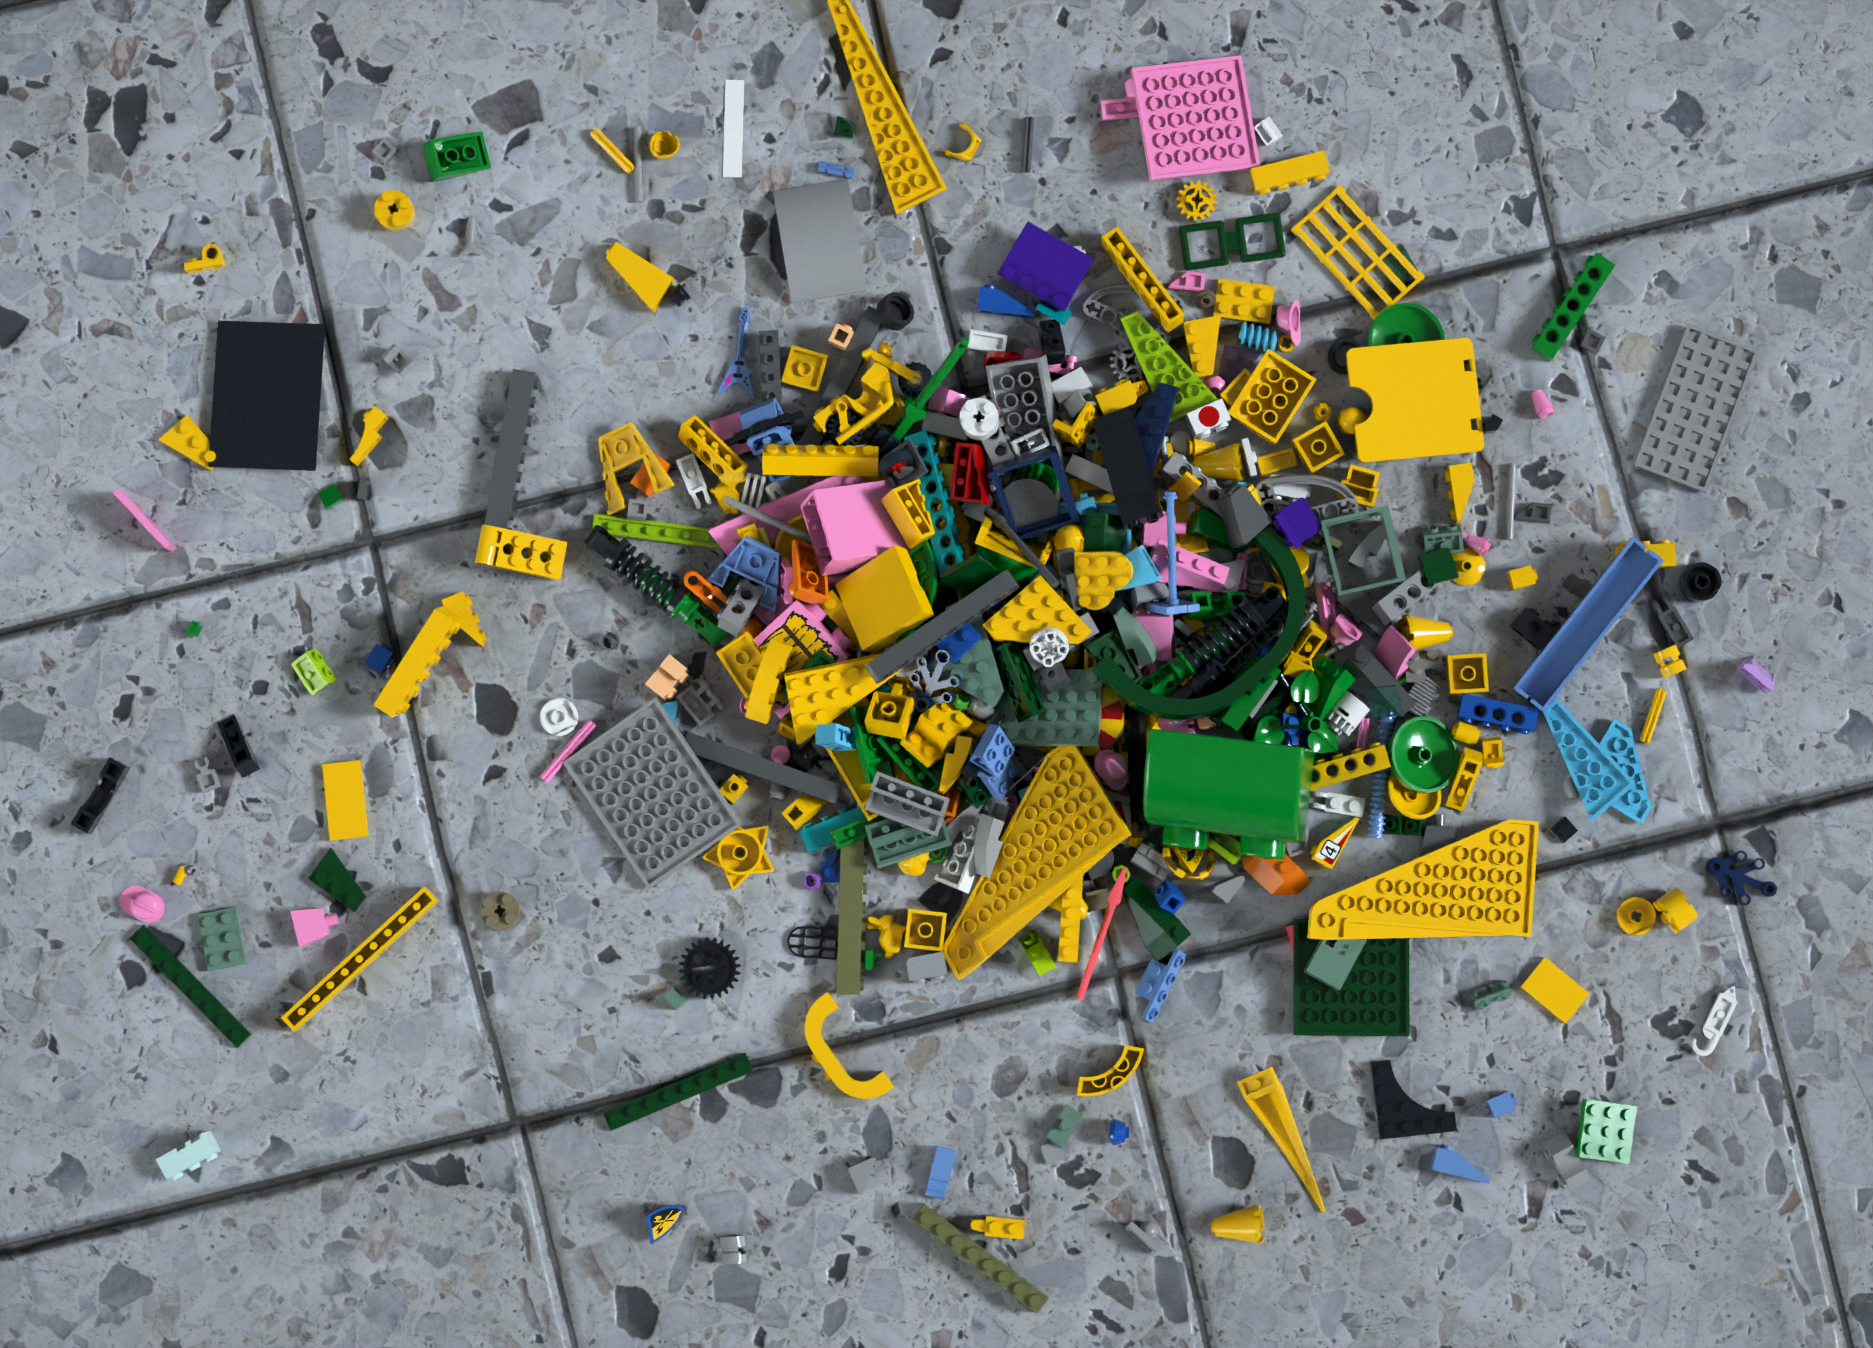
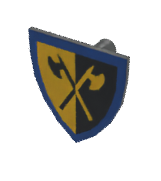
M666 1205L652 1212L649 1209L644 1210L643 1215L647 1221L650 1244L661 1239L675 1226L685 1209L684 1207Z

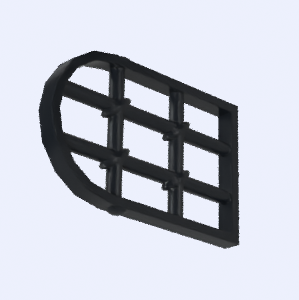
M802 926L793 929L789 934L787 943L794 955L802 958L836 960L838 929ZM804 928V934H792L797 929ZM807 929H819L820 935H807ZM823 931H836V938L823 937ZM790 937L803 938V944H790ZM806 939H820L819 946H806ZM833 940L835 941V948L822 947V942ZM791 948H802V955L796 954ZM805 950H819L818 956H806ZM822 951H835L834 958L821 957Z

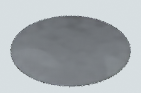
M1020 479L1012 482L1004 489L1017 528L1058 515V503L1053 491L1038 480ZM997 502V513L1000 515V508L1002 506L1000 502ZM1046 532L1025 539L1039 537L1045 534Z

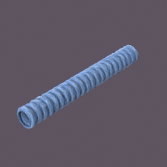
M1380 707L1381 713L1378 720L1380 725L1377 726L1379 731H1377L1378 737L1376 740H1378V743L1380 742L1381 746L1385 745L1388 752L1389 741L1395 728L1393 724H1395L1394 718H1396V715H1394V712ZM1389 768L1373 773L1374 779H1372V782H1374V785L1371 786L1373 788L1371 794L1373 795L1370 797L1372 803H1370L1371 809H1369L1371 815L1368 816L1370 818V821H1368L1370 825L1367 827V830H1369V833H1367L1368 837H1384L1382 831L1385 830L1383 828V825H1385L1383 821L1386 819L1384 814L1387 807L1385 802L1388 800L1386 798L1388 795L1386 791L1388 790V778H1390L1388 772L1391 771Z

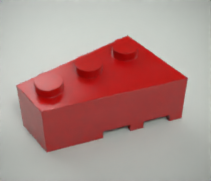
M956 442L949 500L993 505L983 446Z

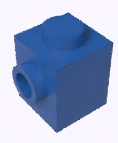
M376 643L364 663L383 674L387 668L390 669L395 662L393 658L395 654L391 652L392 648L382 643L380 646Z
M1164 880L1153 893L1159 906L1173 914L1186 901L1180 887L1167 880Z

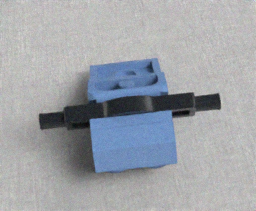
M771 398L742 410L740 420L743 430L734 433V437L725 439L724 443L729 447L737 443L743 444L747 442L753 455H757L762 464L763 445L794 444L790 436L792 432L791 424H794L795 420L803 418V412L799 410L791 414H784L776 398ZM794 475L768 476L771 482L773 483L776 481H782Z
M997 713L995 720L988 724L983 735L972 744L969 753L970 759L962 772L964 777L960 785L964 784L963 787L967 788L971 779H975L976 776L980 777L994 799L1002 801L1018 769L1010 759L1015 748L1000 726L1005 716Z

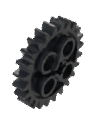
M706 937L705 943L698 939L699 945L692 942L693 949H685L688 955H681L685 962H679L680 965L684 966V969L678 970L680 973H684L680 980H687L684 987L690 985L689 992L691 993L696 990V997L703 993V999H706L708 994H710L712 1000L715 994L721 998L722 991L729 994L727 988L734 989L735 987L732 982L739 981L735 978V975L741 974V972L736 971V968L741 967V964H736L735 962L739 957H733L736 950L729 951L730 944L724 947V940H721L718 944L716 937H714L712 942ZM717 952L722 953L724 956V960L721 963H716L713 959L714 954ZM697 954H702L705 958L702 965H697L694 961ZM708 963H711V966L727 965L726 969L712 970V974H709L708 971H693V968L707 967ZM719 971L724 972L726 976L725 981L722 983L717 982L715 979V975ZM700 973L706 976V982L702 985L696 982V976Z

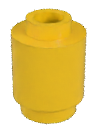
M1461 721L1458 724L1454 723L1451 734L1454 736L1453 739L1469 745L1471 743L1476 745L1481 732L1476 726Z

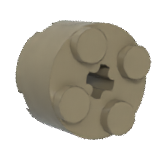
M499 891L491 893L483 900L480 913L482 920L488 927L497 931H507L512 929L519 921L521 908L519 902L512 895ZM500 906L505 909L501 917L496 913Z

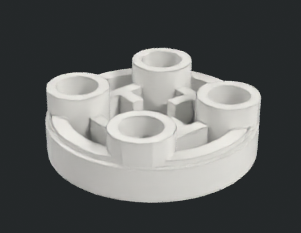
M1042 628L1031 637V655L1045 667H1051L1053 664L1062 661L1068 654V639L1057 628Z

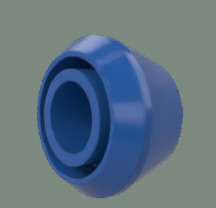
M1113 1119L1110 1121V1143L1118 1145L1125 1142V1138H1129V1127H1126L1124 1122Z

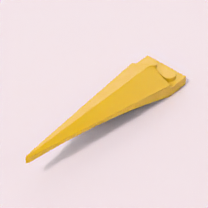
M1273 1067L1237 1081L1245 1101L1274 1138L1317 1206L1324 1213L1325 1207L1282 1083H1279Z

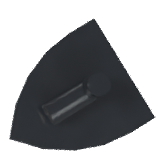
M938 882L932 885L918 901L930 911L947 913L946 924H949L960 908L963 892Z

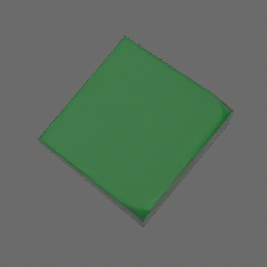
M335 484L318 493L327 510L344 501Z

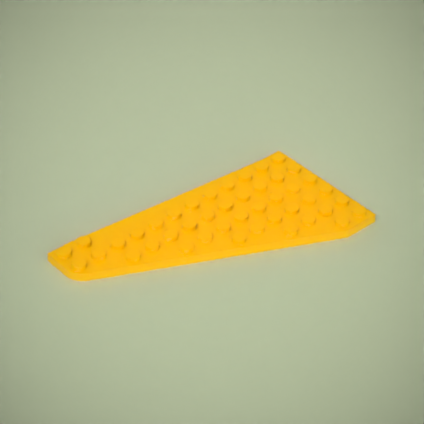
M1058 746L1045 756L1000 840L1003 844L990 878L981 875L944 944L943 952L957 980H962L976 970L1116 845L1132 835L1078 746Z
M1506 819L1317 900L1309 910L1307 938L1347 940L1470 936L1531 937L1539 822Z

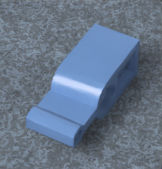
M937 1146L925 1192L926 1196L944 1200L956 1150Z

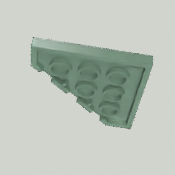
M981 614L969 623L983 638L955 664L952 661L947 663L940 678L945 680L954 674H958L962 678V683L957 686L958 688L995 707L1004 692V688L1001 683L988 632L982 627L984 617ZM936 654L929 665L931 673L934 672L938 663Z

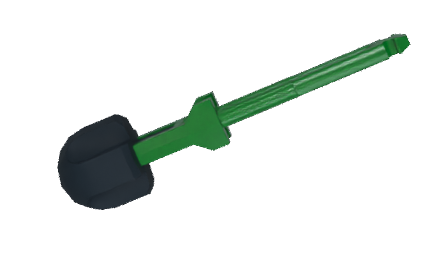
M966 336L961 338V341L956 344L916 399L910 395L905 400V411L894 425L880 424L872 434L867 446L879 447V459L905 442V434L912 424L923 420L927 415L925 411L927 408L926 402L964 353L965 348L968 347L969 338Z

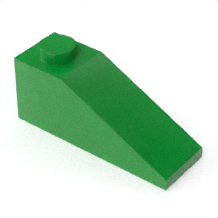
M1200 508L1191 513L1186 534L1234 553L1245 550L1244 545L1231 549L1223 522L1216 515L1211 514L1210 510Z

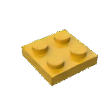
M791 345L781 383L818 393L828 355Z

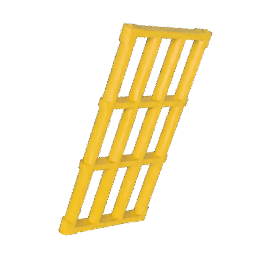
M1339 185L1306 217L1293 226L1291 232L1307 245L1319 258V262L1323 263L1345 287L1344 289L1354 296L1374 321L1382 311L1378 312L1356 289L1354 285L1363 278L1387 304L1383 309L1385 310L1397 303L1416 284L1424 280L1425 276L1414 268L1396 248L1397 246L1392 244L1370 220V216H1366L1345 193L1346 190ZM1336 194L1362 221L1354 229L1329 203ZM1322 207L1347 233L1341 241H1338L1314 215ZM1309 220L1333 246L1326 254L1300 228L1306 221ZM1365 225L1387 248L1380 257L1356 233L1362 226ZM1350 237L1373 261L1366 269L1344 248L1343 244ZM1336 250L1359 274L1352 282L1328 258ZM1389 253L1415 279L1408 287L1382 261ZM1376 265L1400 290L1401 293L1394 300L1368 274Z

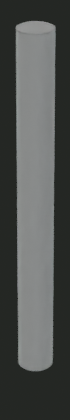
M634 126L635 202L641 203L643 202L641 126Z
M1509 463L1505 540H1513L1516 463Z

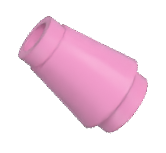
M1541 389L1531 394L1536 414L1540 419H1545L1555 413L1553 410L1554 406Z

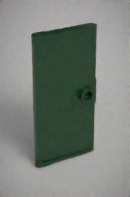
M976 553L942 572L940 579L966 597L1002 573V571ZM1019 585L1016 591H1014L1012 594H1010L1003 600L1014 598L1024 588Z

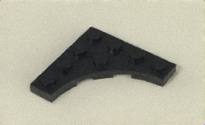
M1390 1060L1370 1062L1380 1140L1457 1131L1455 1112H1442L1426 1108L1412 1100L1402 1090L1394 1076Z

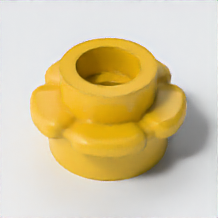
M1320 403L1319 406L1314 408L1315 418L1318 421L1325 422L1331 418L1333 411L1326 403Z

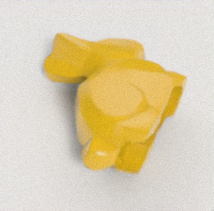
M744 475V478L731 488L718 477L720 483L709 490L710 494L716 498L724 514L732 513L737 515L739 513L738 509L723 502L726 496L740 502V494L735 487L737 484L744 482L747 479V475Z
M891 914L883 915L879 919L868 917L866 923L868 929H879L881 931L879 943L884 951L885 958H891L893 954L899 953L903 932L906 930V925L893 922L894 917Z

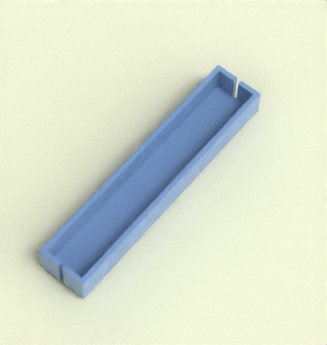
M1631 536L1511 688L1526 699L1530 697L1528 701L1544 712L1664 560L1652 550L1648 549L1645 552L1644 550H1646L1647 546L1634 536Z

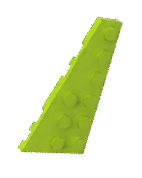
M1138 311L1120 319L1152 392L1155 391L1160 382L1180 388L1169 423L1186 416L1191 411L1219 400Z

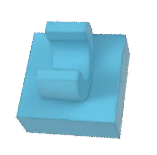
M1087 492L1079 494L1081 501L1075 502L1081 518L1087 516V512H1099L1094 497L1089 498Z

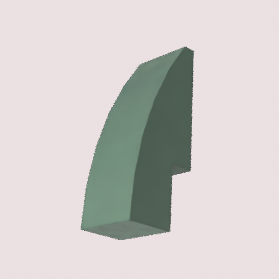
M1119 607L1113 616L1126 650L1133 648L1139 665L1153 663L1159 654L1149 634L1130 612L1123 607Z

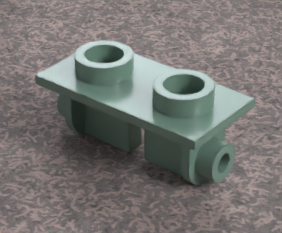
M1500 980L1489 984L1490 992L1487 991L1486 986L1473 990V993H1470L1472 1001L1474 1000V1008H1486L1495 1001L1502 1002L1511 996V988L1508 987L1507 981Z

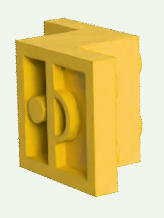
M951 702L939 703L920 715L915 729L906 735L905 739H901L900 744L925 767L929 768L944 757L946 753L953 750L957 735L969 729L973 722L960 710L955 709Z

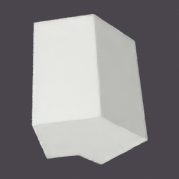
M1270 116L1254 127L1267 147L1283 137Z

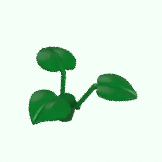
M1309 669L1301 672L1295 677L1290 686L1292 700L1296 702L1301 701L1302 707L1308 713V715L1302 718L1301 724L1280 726V720L1277 717L1267 715L1257 724L1254 734L1255 742L1280 744L1284 739L1283 728H1304L1311 731L1307 736V744L1310 750L1315 753L1338 752L1337 737L1335 731L1330 727L1331 725L1313 716L1314 713L1305 704V702H1314L1320 694V684L1313 670Z

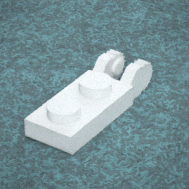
M692 453L677 459L676 463L696 508H701V503L696 496L701 491L704 493L706 503L708 505L712 504L707 491V485L694 454Z
M1312 791V796L1326 798L1325 805L1313 802L1310 803L1309 807L1322 809L1325 812L1363 817L1366 798Z

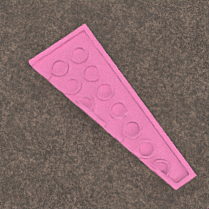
M830 476L821 481L818 480L805 488H800L791 494L765 503L756 508V510L786 523L794 516L802 514L800 505L813 490L861 484L864 481L860 476ZM742 513L738 517L731 520L728 519L715 527H710L708 532L728 556L741 542L736 528L755 522L756 528L764 526L772 548L775 547V541L780 529L747 513Z

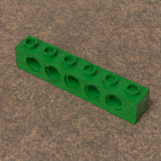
M1597 252L1594 256L1589 255L1584 263L1586 268L1583 272L1579 270L1573 279L1576 283L1572 288L1569 286L1563 294L1565 299L1562 303L1558 302L1552 310L1555 314L1551 319H1546L1542 325V328H1544L1541 335L1537 333L1531 342L1534 344L1531 350L1549 362L1554 358L1615 267L1614 263ZM1588 271H1595L1597 279H1591L1588 276ZM1579 286L1586 288L1587 293L1585 295H1581L1578 292ZM1567 303H1575L1576 310H1569ZM1558 317L1565 320V326L1557 324L1556 320ZM1547 333H1552L1555 336L1554 342H1549L1546 339Z

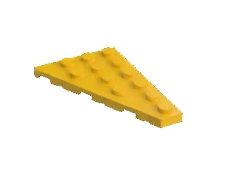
M879 653L784 673L796 743L801 744L816 733L817 725L829 724L902 669L876 684L865 669V666L882 654Z

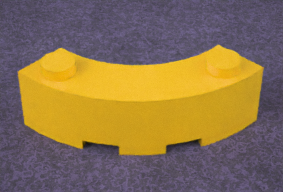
M770 639L768 646L763 647L761 657L763 658L750 698L746 699L744 709H747L746 718L768 724L774 711L780 680L783 679L791 658V646Z
M1124 1045L1119 1059L1110 1069L1095 1076H1079L1076 1095L1084 1097L1098 1096L1120 1087L1137 1069L1144 1048Z

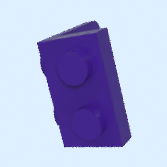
M1305 498L1297 499L1271 516L1274 528L1278 532L1280 531L1283 536L1282 539L1290 549L1299 548L1302 546L1301 543L1322 529L1320 522Z

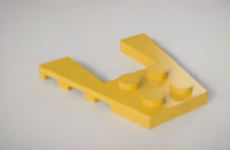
M629 422L598 437L600 459L603 462L604 469L602 475L606 485L605 500L608 502V516L627 509L614 473L636 462L644 461L655 493H660L675 486L633 423Z

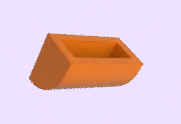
M654 453L667 473L672 466ZM643 463L630 481V484L648 497H651L654 493V488L645 463Z

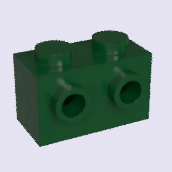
M961 772L953 785L963 794L961 798L968 806L972 805L978 809L992 797V794L981 778L977 776L975 779L970 780L967 788L963 787L964 784L961 786L960 782L964 777V774Z

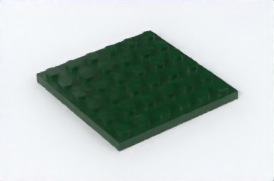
M1293 919V1035L1409 1037V938L1367 939L1341 989L1335 990L1303 972L1320 939L1307 938L1309 919ZM1327 940L1325 944L1332 947L1335 940Z

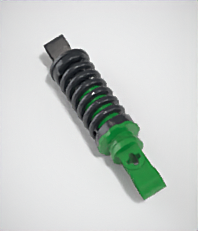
M595 525L585 539V544L606 559L603 564L605 568L607 567L613 572L618 569V577L625 576L627 584L633 582V589H641V595L644 597L649 595L651 603L658 601L657 607L662 609L670 619L676 616L682 619V623L690 625L713 645L718 646L728 632L717 627L719 619L703 608L701 602H696L692 598L693 592L690 589L685 588L684 584H680L677 587L675 585L677 581L675 577L668 580L669 573L667 571H664L663 574L659 573L661 566L656 565L653 568L651 566L653 562L651 558L643 564L641 562L645 556L643 552L634 557L633 554L637 547L632 546L626 537L619 541L605 528Z
M1269 587L1252 601L1245 598L1244 601L1237 605V612L1234 610L1228 612L1229 619L1225 616L1220 617L1221 625L1213 622L1211 625L1212 631L1205 628L1203 630L1204 637L1200 634L1195 636L1196 643L1189 640L1186 643L1187 647L1183 644L1181 647L1176 648L1177 656L1175 658L1169 659L1166 664L1141 680L1138 685L1152 693L1164 696L1181 682H1185L1188 676L1192 675L1195 678L1205 668L1204 665L1208 664L1213 658H1216L1218 661L1222 660L1221 652L1227 655L1230 654L1229 647L1231 645L1235 649L1238 648L1237 637L1242 642H1246L1245 631L1251 636H1255L1256 632L1252 626L1256 625L1255 629L1258 632L1264 628L1266 629L1268 626L1265 621L1283 610L1286 606V600L1277 587Z

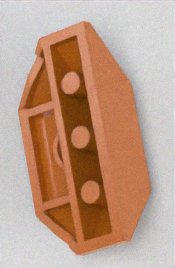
M1286 854L1284 860L1243 855V868L1270 895H1298L1311 882L1306 874Z

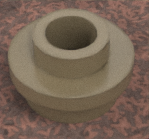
M1209 289L1202 290L1197 296V302L1203 308H1210L1216 303V295Z

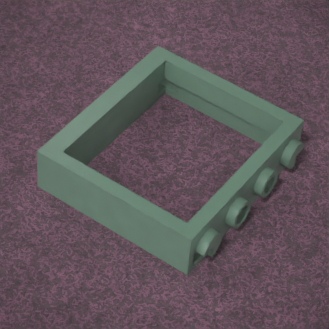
M1389 506L1320 521L1322 529L1318 532L1319 538L1323 537L1324 545H1321L1322 552L1328 558L1326 569L1328 575H1332L1331 590L1333 594L1336 593L1337 597L1406 581ZM1380 515L1395 578L1342 590L1327 527Z

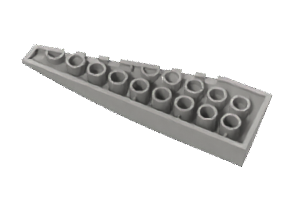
M1032 356L987 365L986 372L991 399L996 409H999V417L1010 440L1012 441L1017 437L1043 427L1050 444L1043 449L1056 445L1065 471L1061 437L1052 426L1055 419L1058 420L1047 356ZM1050 458L1038 461L1053 468ZM1061 491L1059 503H1066ZM1055 529L1050 530L1049 534L1055 533Z

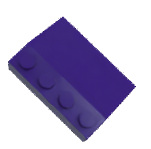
M1027 221L1000 268L998 275L1056 308L1065 311L1094 258Z

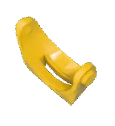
M960 123L959 126L965 129L971 136L970 146L961 153H952L948 150H945L944 153L947 157L952 156L963 161H971L982 140L967 124Z

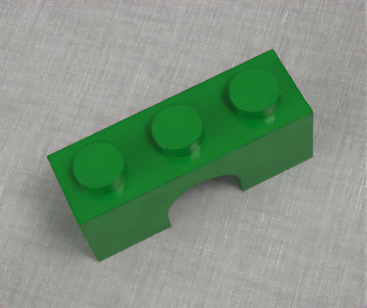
M1191 592L1186 601L1199 603L1200 611L1186 613L1187 620L1220 619V617L1225 616L1229 619L1228 612L1230 610L1237 612V605L1244 601L1246 594L1245 592H1227L1220 598L1211 599L1209 592Z

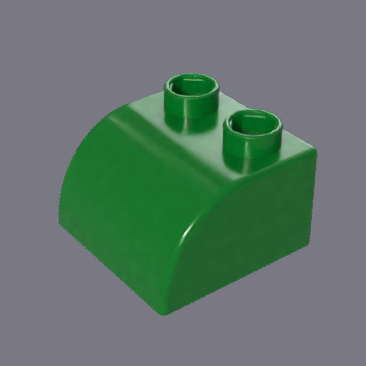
M1149 729L1143 789L1144 818L1148 824L1164 826L1163 845L1207 850L1209 833L1213 832L1241 836L1239 854L1284 860L1287 842L1301 843L1304 841L1315 752L1296 746Z

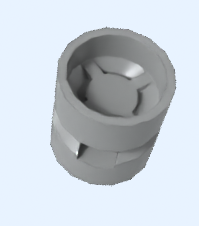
M745 1235L720 1237L721 1248L724 1249V1252L721 1253L722 1264L747 1262L746 1251L743 1250V1247L746 1246Z

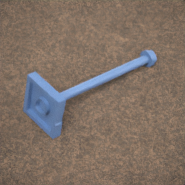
M1165 491L1163 499H1166L1169 599L1167 601L1146 603L1147 611L1163 615L1200 611L1199 603L1177 598L1174 499L1178 498L1176 491Z

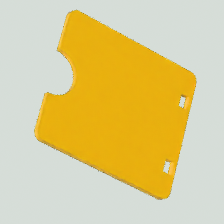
M1458 338L1359 347L1347 351L1346 361L1349 387L1363 390L1368 394L1372 402V411L1368 419L1361 424L1354 425L1357 457L1361 462L1368 463L1474 453L1484 448L1474 350L1470 339ZM1464 360H1469L1470 371H1465ZM1476 418L1477 430H1472L1470 419Z

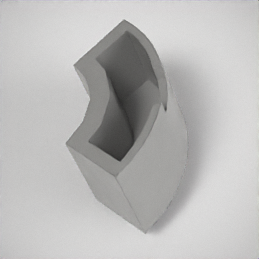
M1565 1132L1544 1142L1547 1149L1544 1151L1545 1156L1549 1162L1553 1161L1559 1172L1557 1177L1562 1186L1566 1184L1571 1191L1590 1180L1580 1158L1575 1157L1576 1151Z

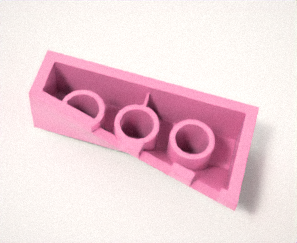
M1158 539L1153 545L1149 556L1162 577L1157 583L1165 584L1169 583L1168 542ZM1175 546L1176 586H1191L1195 589L1218 592L1224 586L1229 567Z

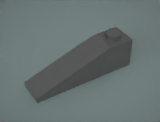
M1363 645L1356 649L1342 667L1356 679L1348 688L1349 690L1382 705L1384 708L1402 717L1417 704Z

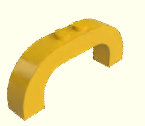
M828 992L813 1003L805 1020V1037L810 1049L814 1053L811 1057L817 1065L821 1063L825 1069L822 1073L828 1081L832 1079L840 1090L852 1097L870 1099L887 1093L894 1086L884 1071L867 1081L855 1080L847 1074L824 1041L821 1033L823 1021L829 1014L839 1008Z

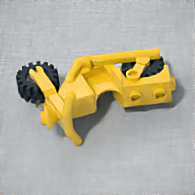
M880 342L877 352L871 348H866L862 351V356L864 357L863 365L869 366L871 360H873L874 364L861 377L863 388L861 397L856 400L846 395L834 397L830 401L829 406L826 408L821 407L814 412V423L812 425L818 433L822 432L824 435H827L826 424L832 418L828 426V433L832 443L837 446L857 445L862 438L863 431L890 413L894 408L889 372L898 377L899 388L903 394L905 393L906 396L910 395L916 398L932 378L930 369L925 364L922 365L921 362H911V364L907 363L904 366L890 359L892 358L891 353L893 350L888 343L883 344ZM848 409H850L855 414H858L863 418L861 420L858 419L856 415H852L851 413H849Z

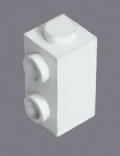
M1286 484L1274 486V490L1278 500L1285 498L1289 499V502H1294L1299 498H1309L1311 486H1308V484Z

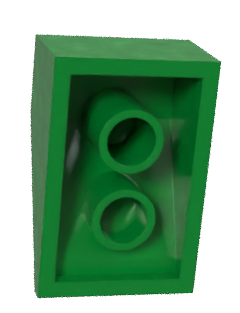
M482 131L433 139L422 145L431 182L452 179L491 169Z
M1320 652L1312 662L1314 675L1320 684V694L1314 702H1305V704L1314 713L1313 716L1323 721L1356 679L1345 668Z

